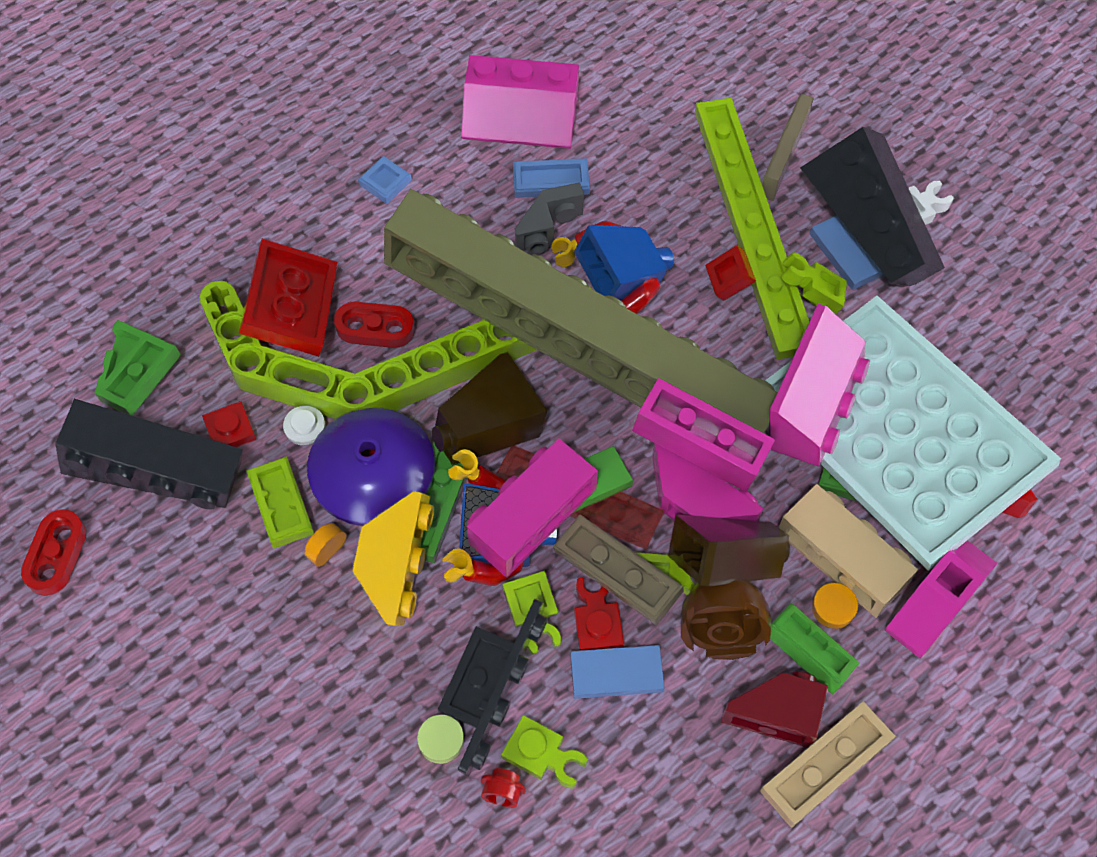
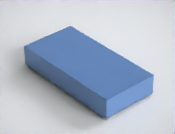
M587 158L513 162L515 198L538 197L542 190L578 182L581 184L584 195L590 194Z
M837 215L811 227L810 236L842 278L847 280L851 290L884 275Z
M659 645L570 651L574 699L664 692Z

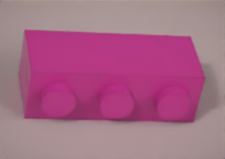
M660 378L657 379L638 412L632 430L745 492L757 476L775 441L770 436Z
M561 439L556 440L549 448L545 446L540 448L531 458L529 467L519 477L516 475L510 477L500 488L499 496L489 506L485 504L480 506L470 516L467 526L469 545L507 578L596 490L598 470Z

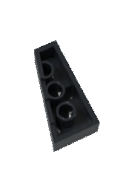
M861 127L800 167L890 283L912 286L945 268L884 134Z
M75 398L55 443L60 473L63 475L150 492L163 497L184 499L197 507L209 510L214 509L215 506L226 508L241 465L243 449Z

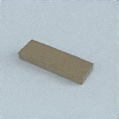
M801 94L789 117L764 175L762 186L768 200L774 201L807 124L814 100L813 97Z
M582 515L575 519L553 546L555 553L655 625H658L684 592L682 585Z

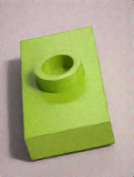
M287 456L246 470L273 549L314 534Z

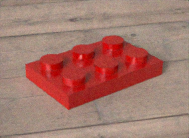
M261 238L238 334L319 357L324 344L338 262Z

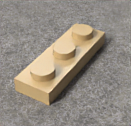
M863 701L765 784L760 792L786 823L793 828L886 747L896 736Z

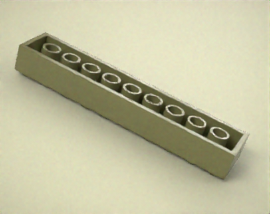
M410 188L385 225V265L640 408L657 379L660 378L762 433L767 429L770 423V408L778 393L770 383L759 378H751L738 371L737 367L729 360L721 357L715 358L700 350L698 344L686 337H677L664 330L662 325L655 319L648 316L641 317L628 310L619 299L609 295L603 296L589 288L583 279L575 275L567 276L558 271L542 256L530 255L522 251L506 236L501 234L494 235L479 227V224L470 216L465 214L458 215L443 207L442 203L434 196L420 194Z

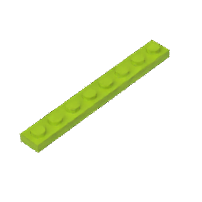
M732 97L696 103L695 115L738 245L745 250L756 282L751 285L776 360L794 357L810 321L798 287L787 284L781 278V274L788 268L783 265L787 255Z

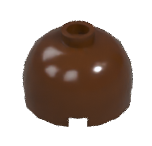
M734 580L728 584L715 586H700L696 584L683 601L681 639L692 651H694L695 644L700 648L706 649V657L734 660L755 654L756 645L764 641L766 646L770 641L771 615L768 603L760 590L748 580Z

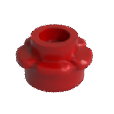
M493 769L492 775H483L481 778V783L484 784L481 794L482 799L486 802L497 804L496 795L506 798L501 806L508 808L517 807L519 797L525 794L526 788L519 782L520 776L507 769Z

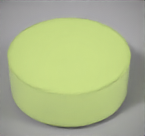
M435 715L428 718L418 731L417 740L420 751L431 762L439 764L448 763L454 760L463 749L464 734L462 727L454 718L448 715Z

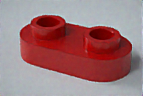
M348 302L342 305L334 316V324L338 336L343 341L351 344L398 348L408 344L415 333L412 314L406 308L397 305ZM353 322L362 323L359 329L349 328ZM393 326L402 328L401 331L396 333L388 332L389 328Z
M65 509L53 511L46 515L38 526L21 568L22 580L38 595H53L62 590L70 579L86 539L85 525L74 512ZM71 530V534L67 539L57 540L60 532ZM55 569V573L50 579L41 580L45 570Z

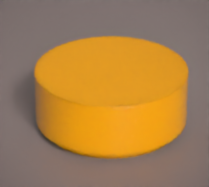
M334 523L323 525L308 540L305 546V556L316 566H323L344 545L346 533Z
M840 583L823 585L816 592L812 601V611L815 618L822 625L833 629L843 628L850 624L858 610L856 595L850 588Z

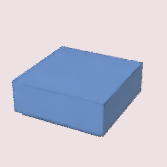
M384 156L358 179L361 187L386 204L412 181L411 174Z

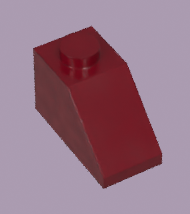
M781 673L729 701L723 712L721 723L809 748L818 735L828 685L818 683L814 676L807 673Z

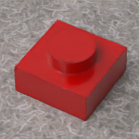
M738 245L705 265L714 292L723 301L756 282L746 252Z
M242 401L202 415L211 440L234 447H239L256 440Z

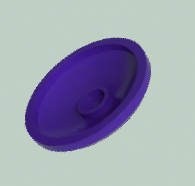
M366 408L351 411L336 418L319 433L310 449L307 460V477L317 502L333 517L358 526H364L413 491L427 495L435 474L434 452L424 430L406 415L384 408ZM364 450H375L372 456L364 457L361 455Z

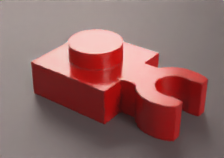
M583 577L578 578L576 593L579 599L586 604V606L574 607L579 651L624 648L618 602L605 604V599L609 593L607 589L601 586L599 591L589 592L584 587Z

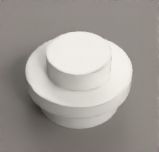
M299 406L292 409L286 415L283 422L285 435L291 442L298 445L314 443L319 433L325 428V420L322 413L311 406Z

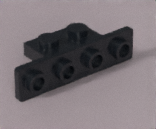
M534 599L515 643L477 626L475 627L437 709L440 713L476 728L458 767V771L468 777L473 768L482 769L492 744L485 742L493 724L498 727L501 726L511 701L504 699L512 682L519 685L530 659L524 657L529 642L532 640L538 643L545 629L548 617L542 615L544 606L543 602Z

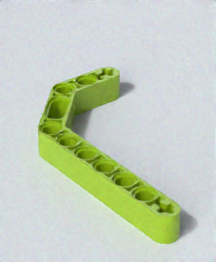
M225 281L211 282L201 290L199 296L208 323L232 376L240 389L294 407L311 406L318 409L322 415L333 419L351 411L366 408H384L397 411L473 378L502 353L508 352L511 358L516 360L537 351V349L491 323L481 320L354 374L261 346L258 339L238 334L244 308L231 284ZM225 305L228 312L221 315L218 307ZM241 335L236 339H231L234 336ZM504 336H508V337H511L512 339H510V340H500L499 338H500V337H504ZM469 351L476 353L472 356L462 355L463 353ZM257 366L251 371H244L248 367ZM430 367L440 368L434 372L425 371L427 368ZM292 377L327 388L316 393L281 383V381ZM391 383H402L401 386L396 388L387 387ZM354 399H365L363 402L359 404H350V402Z

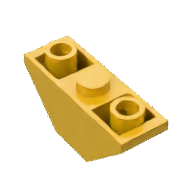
M413 491L362 526L352 571L388 625L403 626L406 618H412L416 606L417 594L412 592L415 574L420 575L424 566L425 548H420L424 530H430L434 516V505L429 504L431 496Z

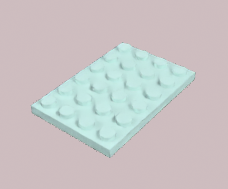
M875 296L843 321L866 341L865 358L870 360V365L864 382L862 384L856 382L851 393L855 394V401L847 419L841 417L836 429L840 430V436L836 448L832 454L825 452L821 465L930 571L948 551L960 547L1056 469L1061 458L880 297ZM792 360L765 380L774 387L776 392H778Z

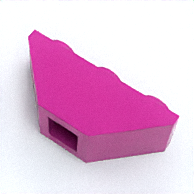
M654 443L652 461L660 511L675 521L676 514L750 521L760 520L764 508L759 505L752 494L741 489L737 490L723 479Z
M968 540L957 549L948 551L885 628V631L921 659L998 563Z

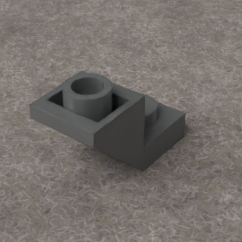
M580 182L542 190L515 228V246L524 251L525 246L526 252L530 255L542 254L548 248H551L554 241L553 221L557 220L560 223H567L574 220L577 216L583 215L584 193Z

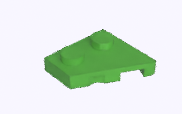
M117 320L112 329L116 335L112 350H106L103 361L104 371L99 376L95 395L102 403L133 416L181 354L175 345Z

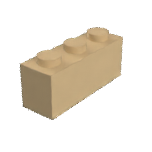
M818 484L783 516L779 525L782 531L790 535L789 543L835 583H840L850 588L856 595L858 603L875 618L904 590L918 571L904 551L896 547L892 548L878 536L876 529L868 521L858 519L845 508L844 503L836 494L825 491Z

